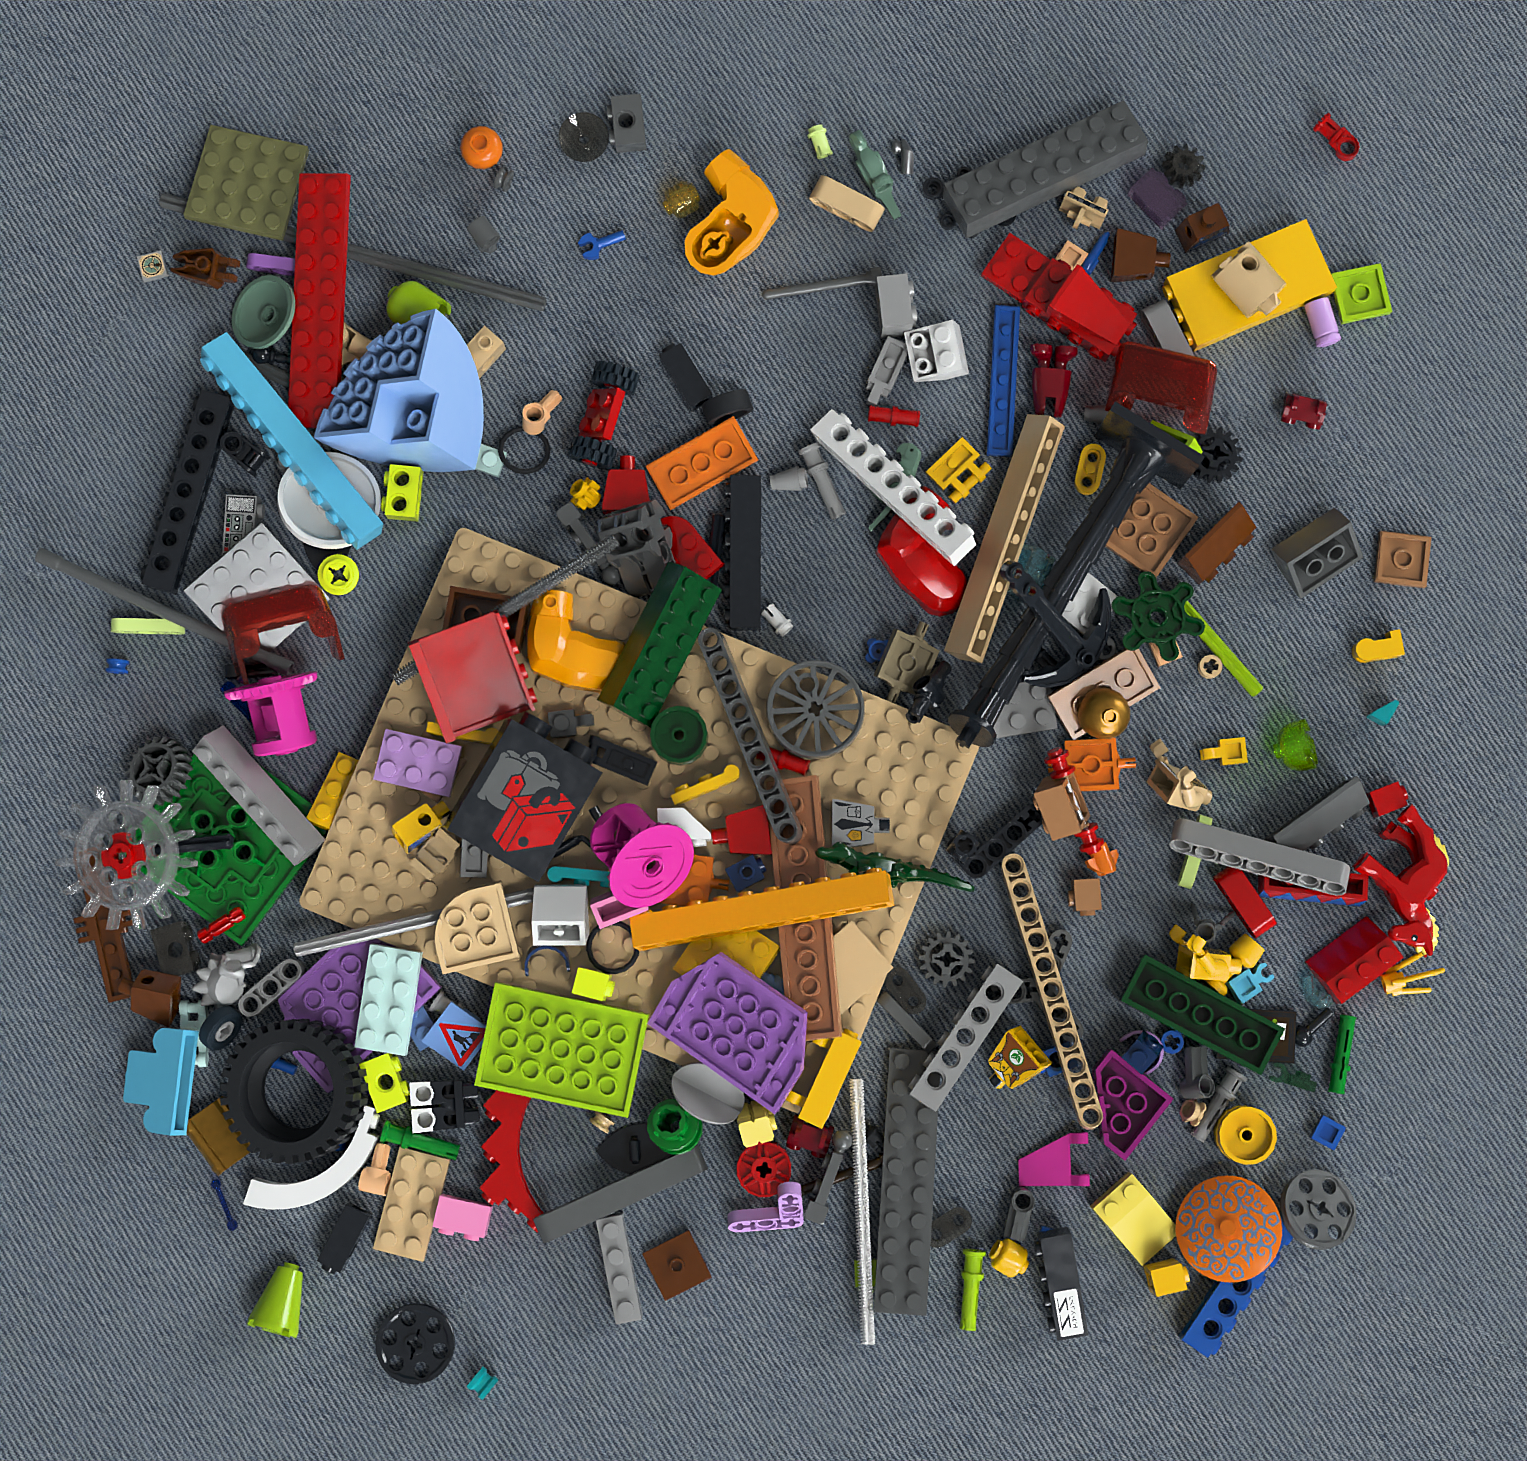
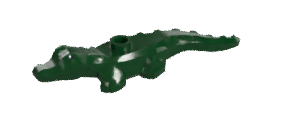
M836 842L829 848L820 847L815 851L818 858L833 864H839L849 870V873L854 872L856 875L866 874L868 869L882 868V871L886 870L890 874L892 888L897 887L898 883L933 882L974 892V886L969 882L963 881L959 877L950 876L947 872L942 873L936 868L929 869L924 865L918 866L912 862H903L901 859L896 860L884 857V854L879 852H871L868 855H864L862 852H857L842 842Z

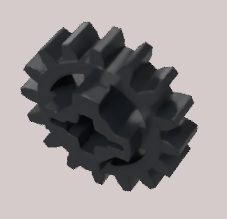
M1210 427L1207 429L1206 435L1202 431L1197 434L1198 439L1196 440L1199 446L1207 440H1212L1208 447H1200L1203 451L1202 455L1205 456L1202 461L1206 468L1200 464L1195 470L1199 472V480L1206 476L1207 483H1210L1213 478H1216L1217 483H1221L1223 476L1226 479L1232 477L1230 471L1235 473L1238 471L1239 467L1236 464L1241 463L1243 458L1237 456V454L1241 453L1243 449L1240 447L1236 448L1235 446L1239 441L1238 438L1230 439L1232 432L1229 431L1224 435L1222 434V428L1219 427L1216 433H1213ZM1223 443L1227 445L1230 451L1226 450ZM1213 450L1216 451V456H1219L1217 460H1213V455L1210 454ZM1229 464L1225 469L1217 471L1219 465Z

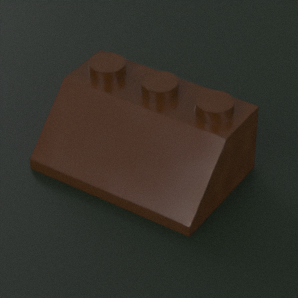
M1238 502L1177 563L1198 585L1204 580L1209 583L1219 573L1216 568L1222 562L1227 565L1237 555L1234 550L1239 545L1245 547L1255 537L1251 533L1257 527L1243 505Z

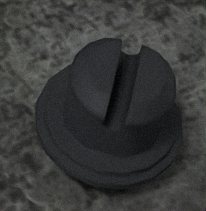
M871 1126L865 1132V1143L872 1149L878 1147L876 1141L882 1143L884 1140L883 1136L877 1132L878 1126Z

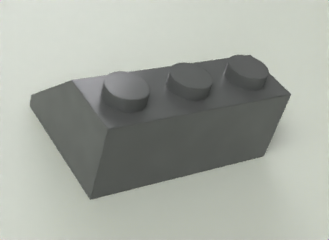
M1335 508L1271 549L1277 567L1300 599L1364 558L1351 521Z

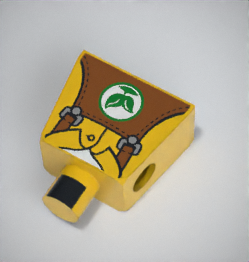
M1020 1025L1005 1033L988 1059L989 1065L995 1071L989 1080L995 1088L1001 1089L1006 1084L1009 1088L1013 1089L1049 1067L1052 1062Z

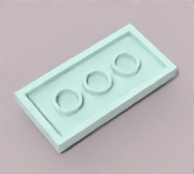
M370 944L355 1048L402 1056L408 1054L423 952Z

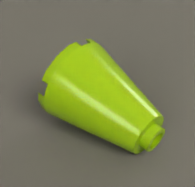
M284 1262V1266L276 1268L249 1315L246 1325L254 1328L258 1326L263 1331L277 1335L297 1338L303 1273L298 1271L300 1266Z

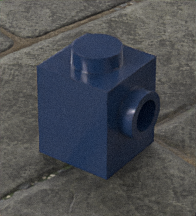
M753 855L725 869L737 893L765 879L763 873L767 871L761 858L759 857L755 860Z
M1143 1030L1127 1048L1122 1059L1142 1075L1159 1056L1164 1046L1155 1037Z

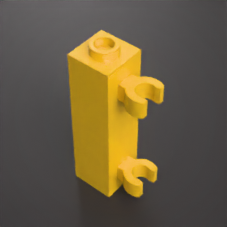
M844 1028L842 1037L833 1038V1040L830 1038L812 1040L813 1043L828 1049L807 1097L791 1090L786 1098L787 1101L802 1107L798 1118L821 1129L823 1128L861 1045V1041L857 1040L859 1034Z

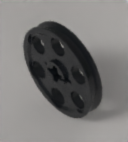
M420 1303L401 1306L391 1312L380 1325L375 1343L377 1358L385 1372L399 1382L414 1385L429 1382L438 1377L447 1368L455 1350L453 1328L445 1315L432 1306ZM405 1311H411L415 1314L416 1321L413 1325L408 1326L402 1322V1314ZM434 1317L440 1320L441 1329L438 1332H431L427 1328V1321L430 1318ZM418 1329H420L418 1338L422 1347H418L413 1354V1358H411L413 1350L412 1345L408 1344V1342L417 1336ZM387 1330L395 1331L397 1334L396 1343L387 1344L383 1339L384 1332ZM438 1343H443L448 1348V1354L443 1358L437 1357L433 1352L434 1346ZM392 1356L402 1357L404 1360L402 1369L394 1370L390 1366V1358ZM419 1362L426 1363L429 1366L428 1375L424 1377L418 1376L415 1372V1365Z

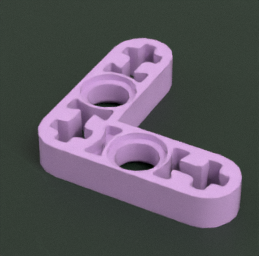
M784 1182L778 1185L779 1207L743 1209L730 1212L727 1216L728 1229L733 1232L789 1229L801 1226L804 1222L801 1185L797 1182Z

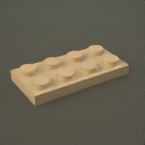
M399 1147L373 1249L421 1262L425 1261L439 1196L443 1192L451 1159Z

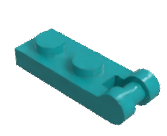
M554 866L547 873L549 880L555 883H560L565 878L574 879L575 885L589 886L590 881L600 882V887L610 888L607 878L610 871Z

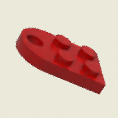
M668 516L660 519L663 527H671L673 535L671 551L676 564L689 568L706 580L725 565L690 522L678 516Z

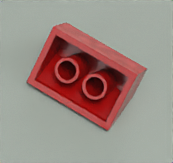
M1365 916L1304 963L1335 1004H1343L1404 957L1391 939Z

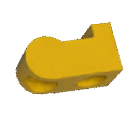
M1400 629L1385 633L1386 639L1374 641L1365 638L1358 641L1352 648L1353 658L1360 663H1367L1405 655Z

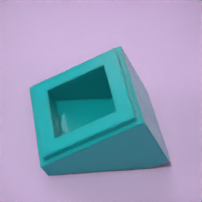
M1394 700L1367 715L1366 718L1380 726L1388 724L1399 705V701Z

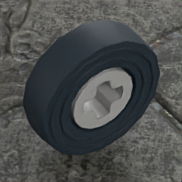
M231 1006L217 1008L203 1022L199 1031V1040L209 1050L218 1051L223 1049L239 1033L242 1026V1016Z

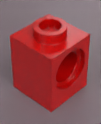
M1398 781L1366 793L1373 818L1408 805L1406 801L1408 800L1407 791L1403 785L1400 786Z

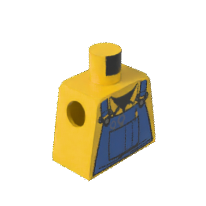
M440 801L432 808L425 803L393 824L392 834L408 854L433 836L442 826L440 821L448 816L451 811L444 801ZM426 819L430 824L423 826L419 821Z

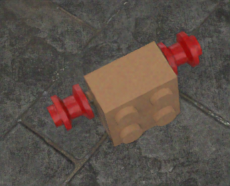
M1061 747L1051 749L1047 752L1048 756L1044 758L1045 764H1051L1054 771L1050 776L1042 779L1033 796L1034 806L1037 810L1041 811L1043 816L1042 825L1044 831L1050 834L1052 841L1070 835L1080 837L1082 840V844L1079 846L1080 852H1086L1087 855L1097 853L1102 849L1101 846L1105 842L1103 838H1097L1095 831L1098 829V824L1096 822H1087L1091 815L1074 775L1075 766L1068 765L1066 758L1069 756V751L1062 750Z

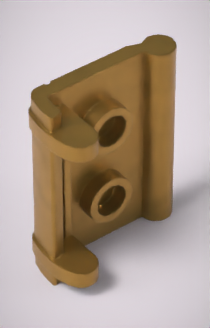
M220 1098L188 1120L186 1133L217 1176L250 1153L247 1150L250 1142L240 1144L237 1141L241 1132L231 1133L228 1126L232 1125L234 1121L232 1118L224 1119L223 1113L230 1110L228 1104L221 1106Z

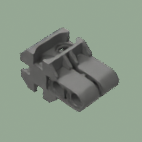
M655 499L612 511L607 514L608 517L598 520L597 533L600 541L607 538V536L610 537V534H612L619 543V547L615 545L616 549L613 548V551L610 549V552H607L608 554L605 553L608 562L615 568H618L628 595L635 598L652 594L668 561L676 563L671 551L673 535L670 527L663 528L660 518L665 513L663 507ZM645 528L648 530L649 535H648L647 533H645V531H644Z

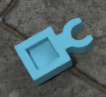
M1266 963L1256 965L1253 973L1250 969H1244L1239 975H1235L1225 983L1238 1004L1245 1003L1263 991L1259 983H1267L1273 980V974L1263 977L1261 974V970L1267 966Z

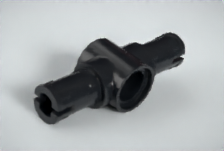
M937 662L931 674L919 678L913 684L912 690L915 692L914 702L906 713V719L913 724L920 723L927 710L939 706L946 697L942 691L944 681L952 670L948 662Z

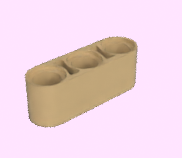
M824 175L820 176L809 196V200L815 205L868 232L874 231L885 210L878 202Z

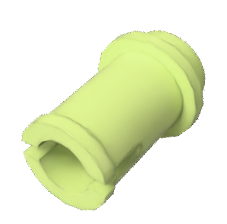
M822 125L809 128L807 137L812 140L817 159L832 155L833 152L825 135L827 132L826 128H823Z

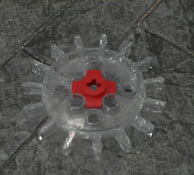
M120 780V801L111 802L105 785L95 786L93 790L100 807L91 812L84 804L73 803L71 808L84 821L78 832L72 829L58 830L57 835L75 843L73 857L55 860V866H74L78 878L77 881L69 884L63 890L64 895L79 893L82 889L86 891L91 899L81 913V916L84 918L93 917L100 905L109 908L106 929L108 930L119 928L122 910H130L134 930L146 929L144 907L151 905L160 919L169 918L172 914L161 897L168 890L178 896H188L190 893L184 885L174 879L178 866L182 868L198 866L197 860L180 858L178 846L179 841L188 840L196 834L194 830H180L175 833L169 823V820L182 808L180 803H171L161 813L153 807L160 789L156 785L147 786L141 802L133 801L132 780ZM119 813L123 817L121 825L117 823V815ZM138 828L142 832L140 841L137 840L135 835ZM105 834H107L109 837V843L107 846H105L103 843V837ZM157 843L161 847L159 856L155 854L154 850ZM91 855H93L95 858L94 867H92L89 863ZM143 864L147 868V874L145 877H143L141 874V867ZM110 870L114 873V880L112 883L108 879V873ZM129 885L133 889V896L131 898L127 895Z

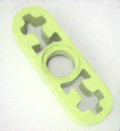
M111 619V632L185 634L184 627L166 619Z
M1199 814L1196 822L1212 825V818ZM1185 855L1178 879V886L1188 889L1192 888L1201 861L1200 858Z

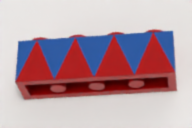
M1350 873L1346 893L1338 896L1258 875V895L1267 898L1360 907L1368 900V875Z

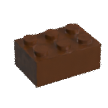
M450 586L442 630L489 613L488 611H494V608L497 609V606L500 608L499 604H505V601L508 602V599L511 600L510 597L513 598V596ZM530 603L528 605L525 604L522 608L519 607V610L516 609L517 612L514 611V613L508 614V617H506L510 626L506 633L509 640L515 639L519 654L522 651Z

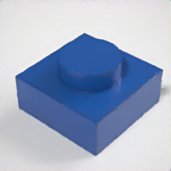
M1321 1115L1309 1138L1331 1150H1335L1346 1127Z

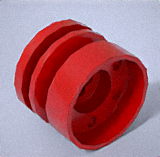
M759 1141L758 1145L745 1147L741 1151L737 1161V1177L741 1186L748 1193L757 1197H771L778 1194V1185L789 1182L791 1177V1160L787 1151L779 1143L774 1141L761 1143ZM763 1162L768 1163V1168L772 1169L771 1172H766L765 1176L760 1175V1170L756 1169L757 1166H762Z

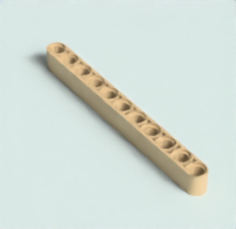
M1015 853L1009 854L1002 861L1001 873L1076 1117L1080 1126L1084 1129H1095L1102 1122V1109L1023 858ZM1010 861L1017 862L1020 870L1016 873H1011L1006 869V864ZM1016 886H1024L1028 894L1020 898L1014 894L1013 889ZM1025 910H1030L1034 913L1035 920L1025 922L1021 918V913ZM1032 935H1039L1043 940V944L1039 947H1033L1030 945L1028 938ZM1047 960L1050 963V970L1047 972L1039 971L1036 967L1037 961ZM1048 984L1055 985L1058 989V995L1048 997L1044 992V987ZM1056 1009L1064 1011L1066 1020L1056 1022L1052 1018V1012ZM1064 1034L1070 1035L1074 1040L1073 1046L1069 1048L1063 1047L1060 1044V1036ZM1072 1059L1078 1060L1081 1063V1071L1078 1073L1069 1071L1067 1067L1068 1061ZM1076 1086H1087L1089 1096L1084 1099L1079 1098L1075 1093ZM1086 1110H1092L1096 1113V1123L1088 1124L1084 1121L1083 1114Z

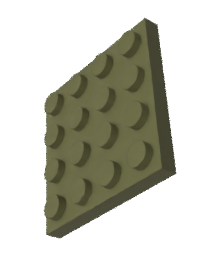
M210 125L184 211L185 219L283 241L299 188V173H303L308 157V146Z

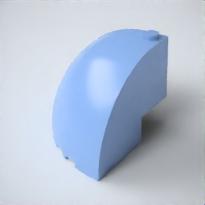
M437 309L414 314L411 316L410 321L402 325L398 322L394 324L384 337L382 335L377 336L366 346L368 351L360 360L355 358L343 373L346 378L338 384L337 388L334 387L331 392L334 398L328 410L323 408L314 439L346 454L387 466L392 464L421 467L423 471L427 472L475 470L483 434L484 414L480 380L472 355L454 325Z

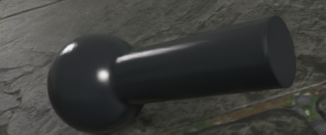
M1326 1007L1306 1027H1297L1295 1044L1299 1047L1308 1046L1313 1040V1034L1334 1015L1333 1011Z

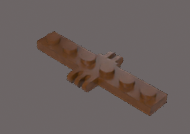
M97 846L76 852L89 915L74 918L73 921L74 924L85 923V926L75 929L76 934L87 933V936L78 938V944L95 940L108 1003L131 998V996L119 993L118 989L123 978L133 980L123 933L129 932L128 927L137 925V920L126 921L125 918L135 915L134 909L124 911L123 907L117 908L108 867H104L102 864L101 852L104 850V847Z

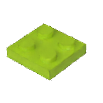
M1381 263L1331 273L1337 286L1333 294L1341 324L1392 313Z

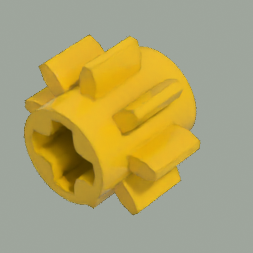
M587 477L585 480L578 479L570 488V494L573 496L570 501L583 511L586 507L592 509L601 499V494L598 492L601 486Z

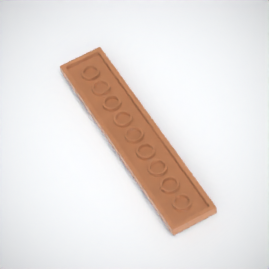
M817 775L782 779L802 827L803 834L800 841L796 844H786L777 839L769 821L775 886L779 887V889L789 888V884L794 882H804L806 885L815 883L814 880L817 878L828 877L826 860L818 858L815 854L818 848H825L819 776ZM767 781L766 789H772L775 781ZM783 801L775 803L773 807L775 814L783 812L785 807ZM787 825L783 830V836L786 839L794 834V827L792 825ZM832 917L779 926L784 996L808 1012L806 1041L842 1037Z

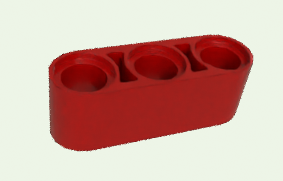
M1228 866L1213 876L1215 884L1254 939L1277 925L1275 918L1242 870Z

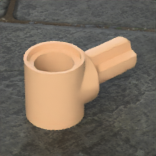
M551 390L539 403H530L523 408L522 428L526 433L537 435L544 430L545 423L551 418L550 412L562 401V396L558 391ZM530 417H536V418H538L539 420H537V421H531V420H529L528 418H530Z
M383 1143L376 1144L371 1167L366 1166L361 1172L358 1185L359 1191L382 1196L387 1195L391 1181V1173L386 1171L391 1150L389 1145Z

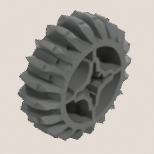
M154 737L153 741L145 739L144 747L137 745L138 752L130 753L133 759L131 762L126 763L130 769L124 772L126 777H128L125 783L130 787L129 791L141 802L162 806L165 801L172 803L173 796L181 797L179 791L187 789L185 785L186 780H192L190 775H188L190 771L194 770L189 765L192 759L187 755V749L176 740L173 741L168 737Z

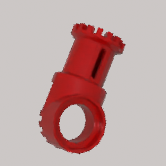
M1328 112L1321 118L1322 122L1318 121L1314 126L1313 131H1318L1329 141L1328 144L1335 150L1338 159L1351 161L1359 151V142L1345 127L1341 128L1331 119V114ZM1346 142L1350 143L1354 147V152L1344 154L1340 149V145Z

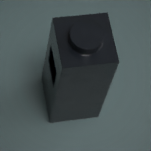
M681 343L676 346L675 344H670L661 351L662 354L659 355L660 362L691 412L700 408L707 400L713 398L712 392Z
M351 1202L345 1205L317 1259V1262L322 1264V1269L332 1274H335L336 1271L339 1273L344 1271L373 1215L372 1213Z

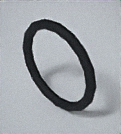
M522 426L512 428L499 441L498 453L501 462L511 471L520 474L535 473L542 469L548 462L551 451L548 439L542 432L537 434L545 446V457L540 464L533 468L522 469L511 465L507 461L503 452L504 443L514 433L524 431Z
M622 921L609 925L620 926L631 935V927ZM596 926L587 939L586 951L589 961L596 969L603 973L618 974L627 971L636 962L639 950L634 948L631 960L623 967L611 969L600 965L595 960L591 950L592 940L596 933L601 930L599 926Z

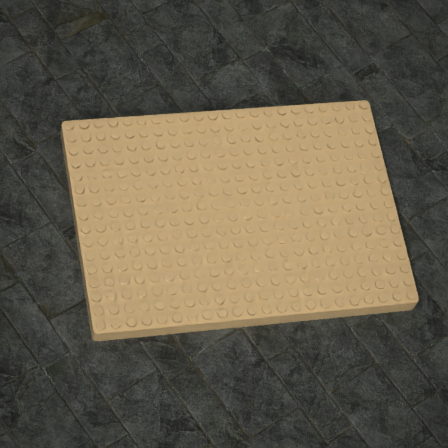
M460 528L455 534L410 641L442 630L450 586L516 596V594L519 595V592L522 593V590L524 591L527 587L530 588V585L533 586V583L535 584L536 581H541V578L544 579V576L547 578V574H552V571L555 572V569L558 570L560 566L467 528ZM571 573L572 577L569 576V579L566 577V580L563 579L564 582L560 581L561 584L558 583V586H552L550 590L573 594V621L570 622L572 631L583 632L595 638L617 639L625 644L647 604L643 600L577 573H574L575 575ZM530 600L521 654L515 655L518 665L523 663L529 678L524 679L527 689L533 688L538 701L533 703L535 711L532 712L530 709L526 712L549 724L548 712L574 709L575 716L584 714L594 715L595 725L577 728V736L552 739L549 733L546 739L564 749L570 738L588 747L590 744L588 742L589 737L594 735L658 762L648 786L591 764V766L603 773L563 841L578 835H584L590 840L595 821L589 809L597 805L601 813L604 814L610 808L620 804H635L641 807L655 823H658L657 808H685L710 833L711 829L726 827L725 816L763 805L699 646L698 637L659 713L666 708L674 706L689 707L699 713L706 724L708 732L707 748L702 756L692 764L683 766L672 765L662 760L654 750L650 738L651 728L631 720L598 701L600 693L567 688L540 677L531 671L527 654L528 629L531 621V616L529 615L533 603ZM723 634L769 747L783 751L785 748L777 742L769 728L766 717V703L770 689L776 679L785 670L797 663ZM717 636L709 637L707 640L708 647H713L717 643ZM409 644L399 665L401 669H403L402 666L405 667V664L408 665V662L410 664L411 661L414 662ZM721 659L716 665L718 671L725 669L727 660ZM801 669L796 671L795 674L799 677L803 673H810V669ZM816 672V677L819 681L817 696H819L828 676ZM417 673L414 677L411 676V679L408 678L409 680H406L403 684L401 683L400 686L393 679L299 902L307 910L350 928L357 929L443 909L461 891L495 881H502L505 894L534 888V885H575L574 879L564 878L560 883L549 880L548 870L554 866L609 871V868L583 841L560 856L553 857L539 882L490 854L487 857V878L459 877L461 847L456 851V856L441 874L438 872L432 881L428 880L409 864L414 858H417V852L429 839L407 854L393 836L392 825L425 803L430 808L438 803L419 790L373 780L385 729L420 737L424 731L426 732L428 721L435 723L436 716L421 676ZM790 676L779 686V688L805 700L797 693L795 683ZM803 679L800 682V688L805 692H810L815 687L811 679ZM834 679L824 699L847 684ZM731 682L727 685V694L735 692L736 683ZM851 689L829 705L856 704L858 700L854 690ZM861 690L865 703V716L862 728L853 743L835 756L825 759H806L811 762L805 776H819L825 848L832 846V799L874 806V817L890 818V832L874 833V844L853 847V849L857 852H862L864 855H868L871 852H879L884 854V857L896 860L901 859L903 862H912L918 866L924 865L930 869L980 746L972 744L969 749L965 746L962 748L959 746L960 743L956 741L959 735L950 726L923 716L920 723L913 724L906 719V713L909 709ZM775 694L773 708L801 707L781 695ZM812 704L811 710L808 712L819 716V712L823 708ZM739 706L736 709V718H741L745 715V706ZM848 710L829 713L856 725L859 711ZM525 712L511 716L509 719L519 723ZM802 714L773 715L777 729H781ZM505 719L476 730L486 731L488 728H496L499 731ZM826 719L841 742L845 741L852 733L851 730ZM807 720L793 727L782 736L789 743L795 745ZM813 723L800 749L815 752ZM819 723L821 751L836 747L825 728ZM754 729L746 732V742H751L755 738ZM679 730V733L675 732V739H683V731ZM431 735L438 741L445 742L444 737ZM459 739L449 743L462 746L461 757L467 760V763L455 778L451 797L443 796L440 800L444 801L450 811L454 808L490 745ZM599 747L597 757L603 758L606 749ZM756 757L754 759L756 766L764 763L762 760H757ZM732 764L738 767L740 776L735 782L678 806L674 805L670 795L675 793V788L686 783L689 784V787L699 783L698 779L710 773L714 777L724 773V769L728 765ZM787 769L779 770L782 779L805 777ZM768 777V778L764 781V788H765V790H767V789H766V782H767V781H775L773 777ZM446 816L440 821L442 823L441 828L461 844V837L443 827L448 818ZM426 819L419 821L423 826L430 824ZM709 841L707 846L693 847L694 854L714 857L713 873L714 878L730 880L725 869L751 856L730 854L728 843L713 845V842ZM428 844L425 848L443 865L448 861L431 845ZM753 855L755 860L759 857L761 858L767 870L763 873L765 879L741 892L753 891L754 894L762 893L764 888L775 886L772 855ZM656 860L651 861L647 865L646 869L649 870L653 868V866L656 863ZM826 861L830 880L839 879L841 874L849 873V870L841 865ZM731 880L729 885H727L729 886L728 891L713 889L709 895L708 902H712V898L717 896H728V899L738 897V893ZM590 881L589 886H587L589 935L598 926L590 907L591 898L611 891L610 888L600 887V882ZM924 882L898 883L897 887L892 888L895 906L832 917V928L835 929L844 920L847 924L852 920L891 964ZM532 902L508 908L520 953L519 957L456 971L494 987L495 982L648 1013L650 1014V1020L670 983L682 976L673 970V967L690 942L639 951L636 962L627 971L610 974L612 975L611 981H615L612 997H607L606 1001L596 1000L572 993L578 967L602 972L596 969L589 961L586 945H563L569 955L570 972H567L565 960L560 953L551 949H542L535 952L528 961L529 976H525V958L529 948L533 945ZM656 903L649 906V909L652 912L662 911L663 906L671 904ZM629 918L622 920V922L630 926ZM436 925L377 938L398 948L423 952L422 958L440 965L435 946ZM620 926L602 928L592 940L591 950L595 960L600 965L611 969L626 965L634 954L630 933ZM778 927L757 930L780 946ZM779 951L767 972L774 975L778 974L783 979L781 951ZM886 975L840 1015L842 1032L846 1028L859 1034L857 1040L861 1039ZM647 1024L643 1050L682 1066L700 1062ZM812 1040L806 1041L804 1070L793 1086L792 1091L807 1097L828 1049L813 1043ZM787 1100L781 1106L797 1114L800 1113L802 1108Z

